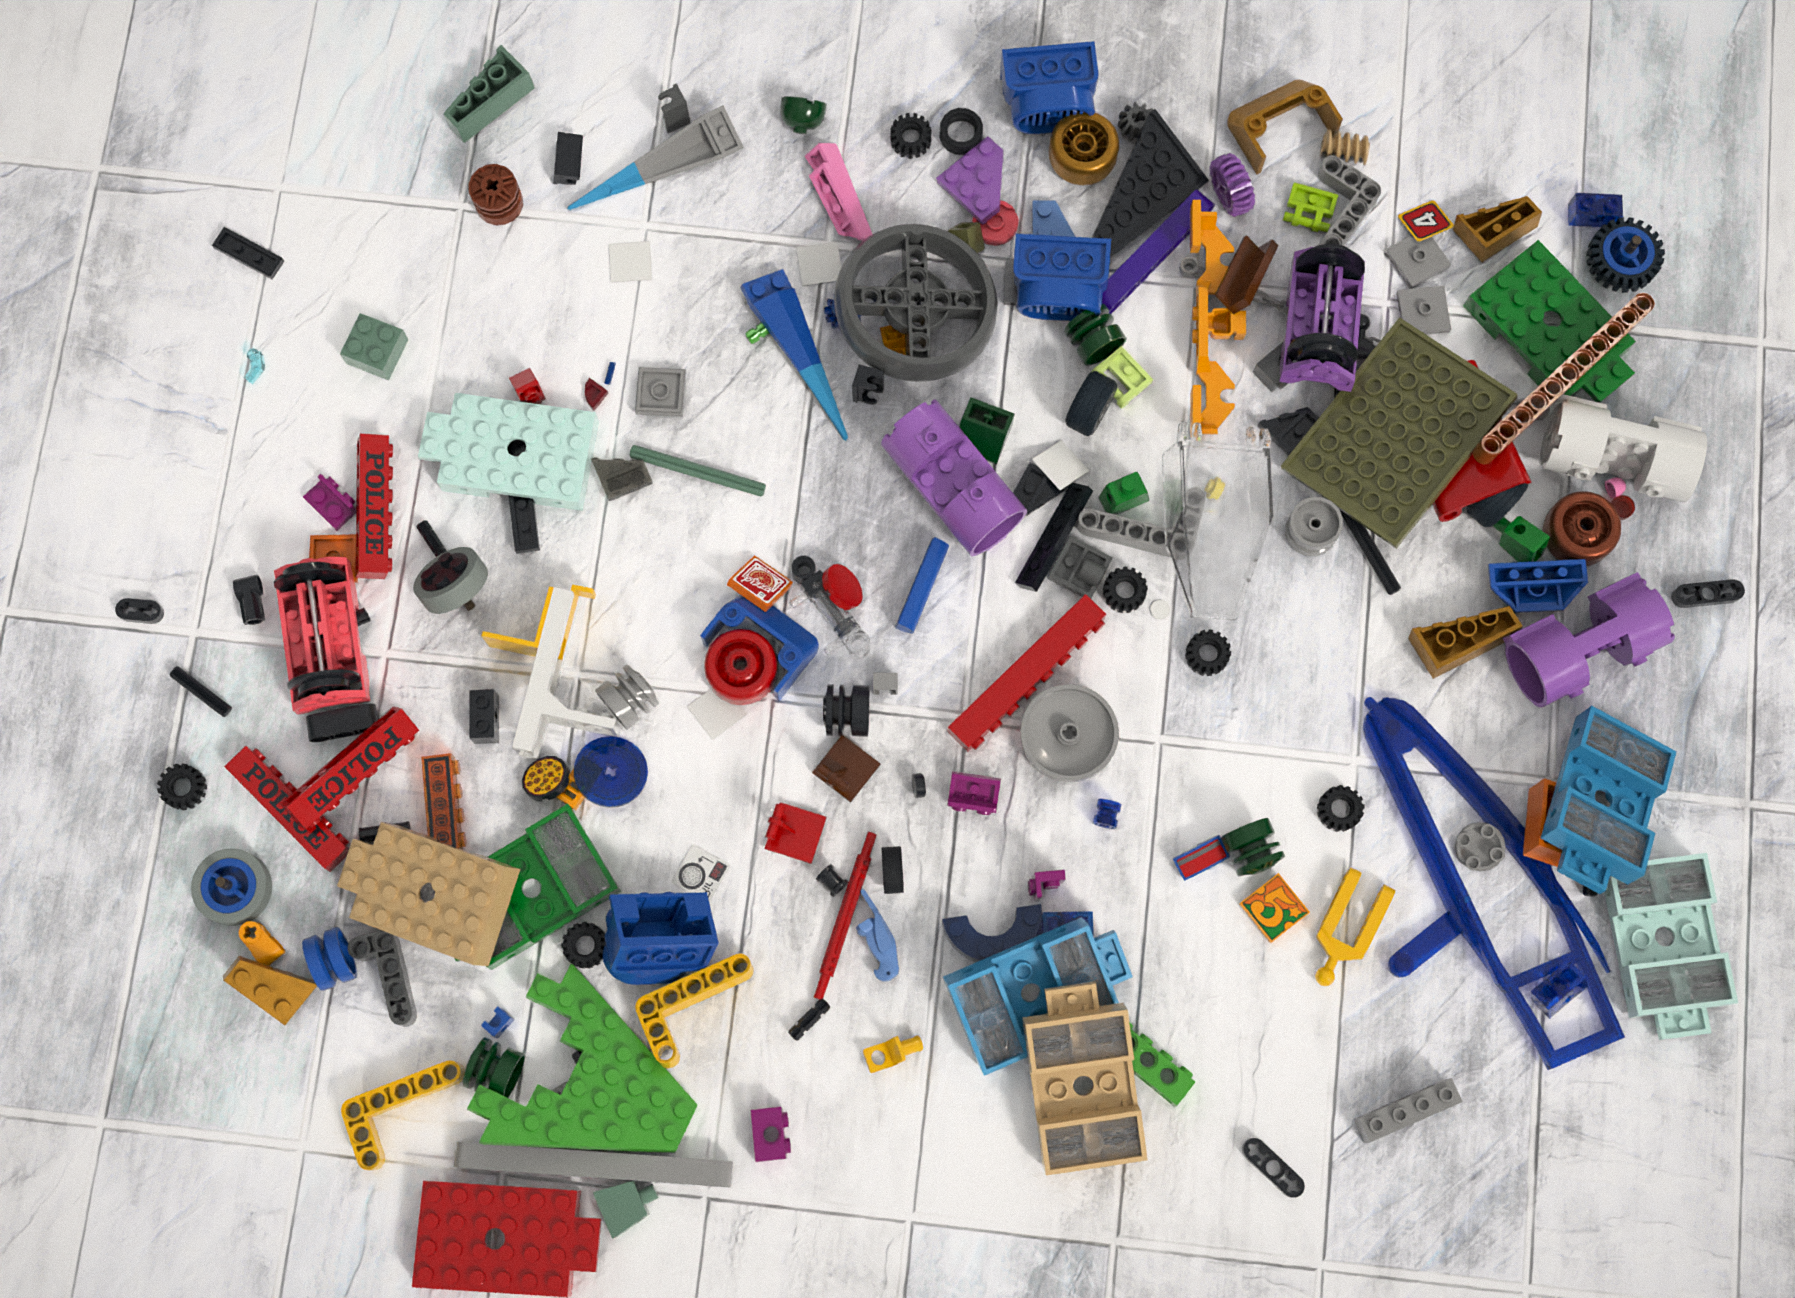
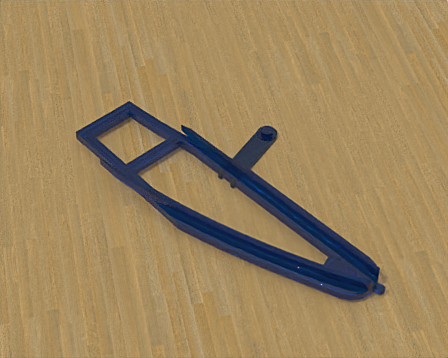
M1372 697L1366 698L1364 705L1369 711L1364 717L1363 723L1365 739L1447 911L1389 958L1387 964L1390 973L1398 978L1410 975L1459 934H1462L1491 974L1496 986L1507 998L1535 1045L1547 1070L1625 1038L1577 925L1592 947L1606 973H1609L1611 970L1600 945L1579 911L1557 881L1550 864L1523 856L1525 837L1523 825L1475 770L1412 705L1404 700L1385 697L1378 703ZM1415 747L1459 792L1485 823L1491 824L1500 831L1504 837L1507 850L1518 862L1554 912L1571 952L1510 977L1491 943L1403 755L1409 753ZM1577 964L1604 1029L1554 1050L1539 1021L1518 988Z

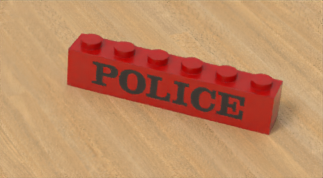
M360 433L357 439L355 578L385 579L388 572H392V558H388V549H392L393 537L388 535V526H392L393 513L389 512V503H392L393 490L389 489V480L392 481L393 466H389V458L393 456V444L389 443V435Z
M393 706L280 804L300 827L304 829L314 827L320 822L321 816L327 810L332 811L340 804L339 800L342 797L356 791L359 783L365 777L370 778L378 771L377 767L380 764L394 758L397 754L396 751L402 745L406 746L415 739L414 735L420 730L402 708Z
M245 746L224 767L324 869L331 872L347 857L349 851L347 845L350 843L348 839L340 832L336 835L330 829L333 824L323 815L320 822L314 827H308L307 829L300 827L280 804L297 788L290 781L286 784L280 778L283 774L273 764L269 767L264 762L266 757L257 748L252 750Z

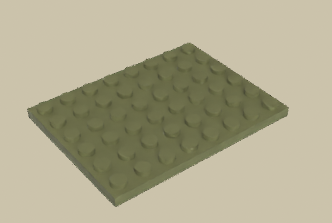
M1399 317L1356 371L1352 391H1340L1283 462L1281 468L1321 497L1332 501L1341 511L1397 549L1470 458L1476 445L1494 428L1518 398V394Z

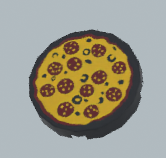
M545 756L530 764L524 772L522 788L535 801L552 800L563 793L568 786L570 769L559 757Z

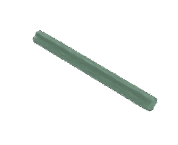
M632 445L629 455L632 459L760 497L766 491V484L638 445Z

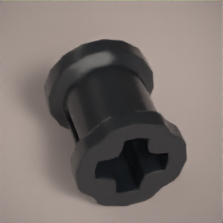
M830 864L816 877V880L818 882L821 881L830 890V895L834 897L848 884V881L846 879L843 880L833 870L834 866Z

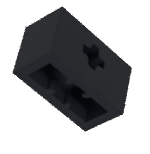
M494 689L469 690V738L474 744L499 743V695Z

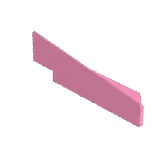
M819 143L805 156L814 169L809 177L838 234L854 237L857 240H864L871 236L872 232L838 146L835 143Z

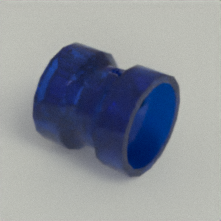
M1098 799L1096 807L1099 811L1094 815L1092 823L1107 829H1117L1118 820L1116 818L1117 814L1121 811L1122 804L1113 800Z

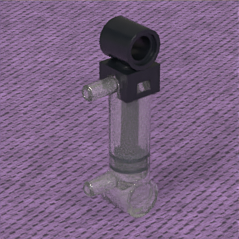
M808 556L797 557L792 562L791 568L794 580L801 584L802 592L789 600L791 607L795 608L809 599L838 636V639L824 648L827 656L845 646L849 655L853 658L861 659L866 657L870 652L869 635L862 630L848 610L837 607L830 600L829 596L831 594L828 590L825 591L823 587V573L821 570L816 572L814 561ZM802 566L810 568V571L805 575L797 572ZM855 640H862L865 645L861 649H856L852 646V643Z

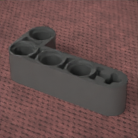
M378 930L353 938L348 944V953L351 957L360 961L376 959L391 1021L403 1027L413 1025L417 1018V1011L398 936ZM385 936H390L391 944L387 948H382L381 940ZM361 943H366V952L358 955L357 946ZM391 960H396V969L389 973L386 968L387 963ZM401 984L403 987L401 995L394 997L392 994L393 987ZM402 1009L408 1011V1014L404 1016L405 1020L398 1016L402 1014Z

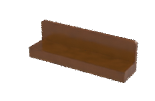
M1248 236L1243 237L1215 293L1217 299L1233 315L1251 304L1279 246L1273 239L1258 247Z

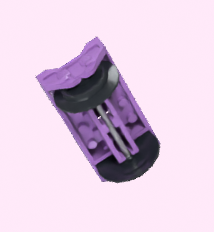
M1322 244L1294 252L1287 290L1286 307H1288L1285 338L1281 349L1279 382L1295 383L1307 380L1329 383L1341 391H1352L1355 383L1358 357L1357 350L1365 261L1359 254L1349 248L1338 244Z

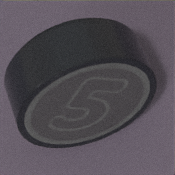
M922 773L912 774V788L915 798L926 796L925 779Z

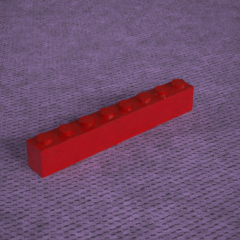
M1085 594L948 726L947 732L967 752L972 748L977 750L985 742L983 737L989 731L992 734L997 731L1003 724L1001 720L1006 715L1012 716L1020 708L1018 703L1023 698L1026 700L1031 698L1037 691L1035 687L1041 681L1046 683L1054 675L1052 670L1058 664L1061 667L1065 665L1072 657L1070 653L1075 648L1080 650L1088 642L1086 637L1091 632L1096 634L1106 624L1104 622L1106 613Z

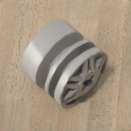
M626 664L623 670L628 676L627 679H624L619 672H616L615 676L619 682L617 687L606 680L595 689V692L623 727L628 730L639 721V717L635 712L637 707L648 714L650 710L644 703L646 700L653 707L660 703L656 699L654 690L645 678Z

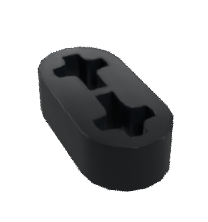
M125 598L120 600L115 607L117 616L126 622L156 624L164 617L163 607L153 600ZM128 605H129L131 608H133L134 610H137V611H136V612H131V611H130V612H128V614L126 615V614L123 612V609H127V608H128ZM152 607L157 611L151 617L143 612V610L151 611Z

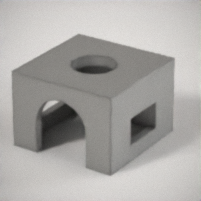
M873 673V695H879V690H892V695H898V673Z

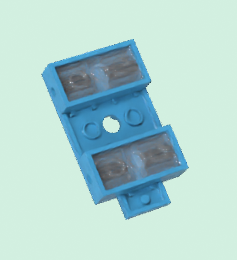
M1590 706L1575 717L1541 839L1562 849L1557 872L1602 894L1606 891L1610 876L1628 885L1645 875L1655 837V832L1647 829L1654 800L1667 791L1677 752L1593 706ZM1600 790L1606 793L1605 797L1610 803L1609 807L1596 801V791Z
M1081 917L943 976V979L976 1062L985 1076L1028 1057L1022 1018L1047 1014L1044 989L1095 981L1099 1006L1117 1004L1119 1002L1113 986L1133 976L1116 932L1111 930L1094 938L1088 923ZM1030 983L1038 985L1040 989L1037 999L1034 1001H1027L1021 996L1023 987Z

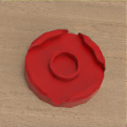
M833 564L823 572V587L825 591H829L831 594L829 598L837 607L850 610L862 602L863 594L860 583L847 567L841 564Z

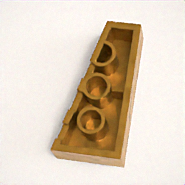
M1508 606L1482 612L1471 617H1460L1454 621L1434 623L1428 627L1412 628L1408 639L1434 679L1505 643L1502 638L1521 630L1523 626L1512 608Z

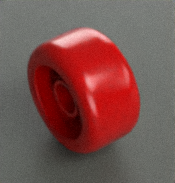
M735 629L721 634L711 643L704 659V672L710 688L720 699L734 705H749L760 701L770 693L777 680L778 662L775 651L766 638L751 630ZM738 661L747 662V666L743 670L734 668L735 663Z

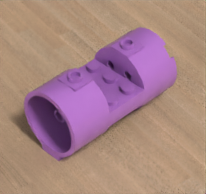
M936 399L931 401V405L924 402L909 411L894 424L895 428L891 436L885 434L881 442L883 449L970 556L979 555L986 550L989 551L1005 539L1027 514V509Z
M1637 572L1587 596L1590 601L1589 613L1593 626L1575 635H1572L1552 614L1502 638L1506 644L1505 655L1509 669L1523 694L1538 707H1545L1568 695L1572 699L1583 694L1582 688L1590 685V672L1586 659L1599 654L1604 649L1623 666L1633 664L1636 667L1648 661L1646 656L1672 643L1675 639V635L1671 633L1670 629L1674 625V621L1660 593L1656 589L1650 590L1646 586V580L1641 578Z

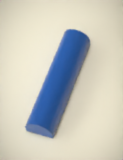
M934 537L929 543L895 625L896 629L910 634L914 633L949 549V545L943 540Z

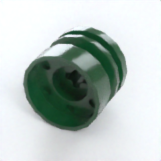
M1105 304L1101 305L1100 316H1095L1094 312L1085 310L1072 319L1064 329L1066 336L1071 338V344L1074 346L1080 345L1077 348V353L1086 366L1105 360L1123 346L1127 340L1119 325H1111L1114 317L1109 313V309Z
M1268 817L1246 824L1221 837L1227 853L1237 851L1240 853V856L1231 861L1232 865L1245 864V866L1235 871L1238 877L1263 872L1274 867L1280 860L1286 857L1284 851L1273 854L1271 852L1281 845L1280 842L1267 843L1266 839L1275 834Z
M484 1037L468 1060L463 1078V1087L471 1089L474 1086V1091L476 1092L479 1085L486 1087L488 1084V1089L509 1098L522 1072L526 1054L508 1047L500 1056L501 1044L495 1042L492 1045V1040Z

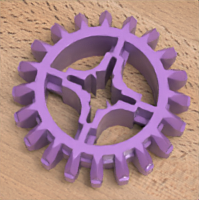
M1228 153L1211 161L1209 168L1212 179L1211 183L1224 210H1227L1229 215L1236 217L1253 209L1255 205L1254 188L1251 184L1252 180H1250L1248 172L1245 170V166L1241 164V160L1234 154Z

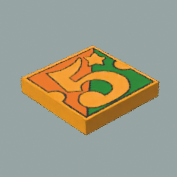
M1279 873L1239 903L1269 943H1272L1310 913Z

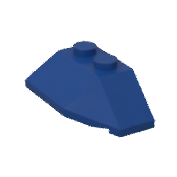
M1586 559L1488 564L1490 589L1507 606H1510L1514 613L1563 611L1588 584Z

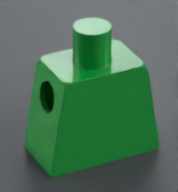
M1138 472L1108 483L1098 497L1104 511L1115 515L1149 501L1148 492Z
M1517 516L1512 522L1503 517L1493 525L1502 534L1499 545L1517 562H1535L1544 555L1550 536L1521 516Z

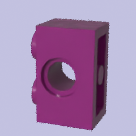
M782 1107L751 1110L755 1162L787 1159V1154L791 1153L790 1138H785L784 1128L789 1127L788 1113L783 1112ZM769 1127H775L779 1133L778 1138L773 1142H768L764 1136L766 1129Z

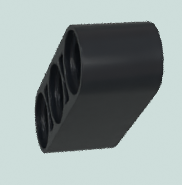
M362 704L306 716L309 742H323L362 734L378 720L376 704Z

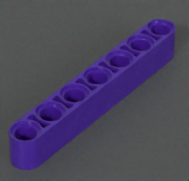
M1198 189L1109 277L1107 289L1103 292L1102 304L1108 307L1110 314L1190 234V207L1192 200H1201V212H1211L1215 204Z

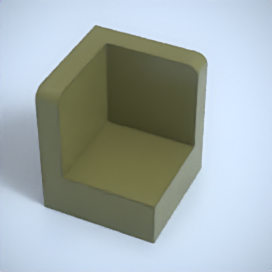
M961 222L948 230V232L964 240L977 253L984 250L980 222Z

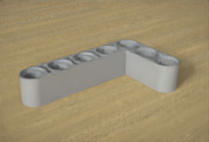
M1330 155L1323 159L1318 171L1319 180L1350 200V202L1318 245L1338 244L1346 246L1375 207L1381 194V186L1339 157ZM1326 168H1332L1335 172H1329ZM1345 180H1350V181H1352L1354 184H1353V185L1347 184V183L1345 182ZM1365 193H1371L1373 197H1368ZM1352 210L1359 211L1360 215L1354 214ZM1339 227L1346 228L1348 232H1342L1339 230Z
M1190 488L1185 492L1174 530L1095 509H1085L1080 513L1077 529L1081 534L1088 537L1182 560L1189 556L1194 546L1205 496L1198 488ZM1195 498L1199 504L1195 506L1190 505L1187 499ZM1090 518L1094 521V525L1086 526L1082 520ZM1189 520L1192 522L1193 527L1186 528L1182 525L1181 521ZM1113 524L1118 530L1116 532H1109L1105 526ZM1136 530L1141 534V537L1133 538L1130 536L1129 531ZM1160 536L1163 538L1164 543L1156 544L1152 538ZM1183 542L1187 545L1188 549L1180 550L1176 547V543Z

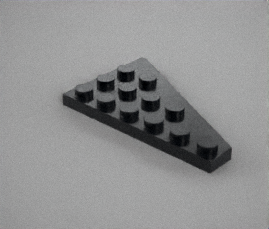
M1156 109L1149 113L1092 235V238L1111 239L1110 258L1186 200L1196 189H1200L1209 182V179Z

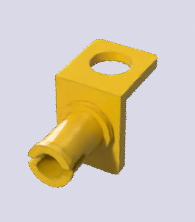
M918 1035L900 1041L899 1037L895 1036L886 1042L863 1049L869 1072L875 1073L898 1065L906 1060V1055L922 1051L923 1043ZM874 1051H881L884 1054L885 1060L883 1064L876 1065L873 1063L871 1056Z

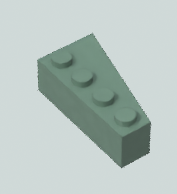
M502 45L496 49L497 53L492 60L488 59L483 65L484 69L477 77L474 76L468 89L465 92H461L443 114L450 129L463 143L467 142L535 88L529 72Z

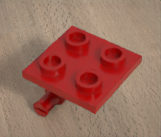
M781 802L775 804L772 817H769L767 821L769 826L765 837L768 839L764 849L812 864L827 817Z

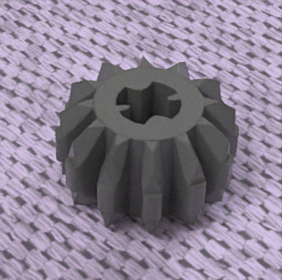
M1136 101L1133 103V108L1126 105L1124 111L1120 112V121H1118V128L1122 129V136L1129 135V141L1133 140V137L1138 138L1153 108L1146 109V103L1140 107Z

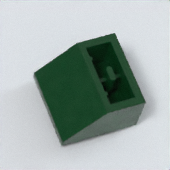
M970 397L959 427L986 461L997 465L1013 426L1015 413Z

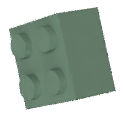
M360 313L340 355L346 364L389 380L409 339L403 329Z

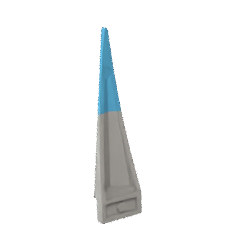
M724 105L700 116L569 205L567 209L571 210L722 159L744 148Z

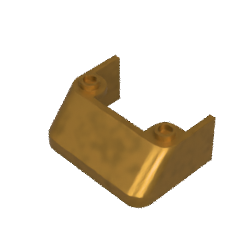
M1300 79L1294 80L1233 110L1229 114L1227 126L1256 174L1261 173L1266 159V155L1256 139L1265 133L1267 121L1305 103L1310 108L1316 110L1325 127L1331 129L1332 137L1336 131H1339L1343 118L1323 87Z

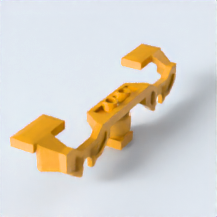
M1192 200L1190 207V253H1199L1201 245L1205 249V272L1196 282V306L1192 307V321H1196V329L1192 330V344H1196V375L1206 386V408L1201 413V385H1193L1190 390V437H1199L1200 434L1217 435L1218 428L1235 408V403H1225L1220 398V393L1223 390L1235 389V384L1216 361L1209 360L1208 335L1212 339H1229L1234 335V340H1244L1246 335V311H1239L1233 315L1227 308H1214L1211 313H1208V295H1215L1229 267L1224 266L1220 262V256L1224 253H1234V247L1216 226L1217 212H1201V200Z

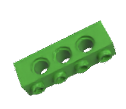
M1130 1023L1134 1060H1132L1134 1074L1174 1107L1178 1106L1196 1082L1192 1079L1193 1074L1181 1065L1178 1068L1171 1062L1173 1060L1171 1055L1163 1049L1160 1052L1151 1046L1154 1042L1143 1033L1140 1036L1132 1030L1134 1026ZM1142 1053H1149L1152 1056L1153 1064L1150 1067H1145L1141 1064L1140 1056ZM1163 1069H1168L1172 1072L1173 1080L1171 1083H1165L1161 1080L1160 1073Z

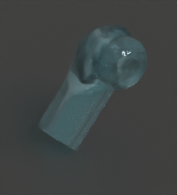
M255 348L248 350L246 354L247 358L250 359L251 369L243 377L252 385L266 368L264 355Z

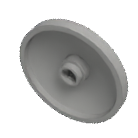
M1064 684L1051 687L1041 692L1032 700L1023 715L1020 739L1025 756L1041 774L1061 782H1079L1097 775L1111 761L1118 745L1119 727L1113 709L1101 695L1084 686Z

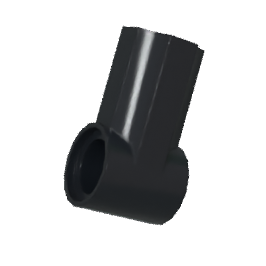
M256 574L233 580V589L240 603L243 623L245 625H256L265 621L261 598L263 586L259 575Z

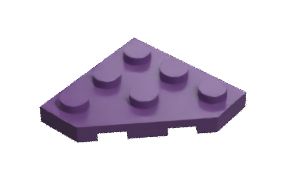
M987 136L936 178L937 183L982 225L1000 211L1002 167L1004 161L1003 149Z

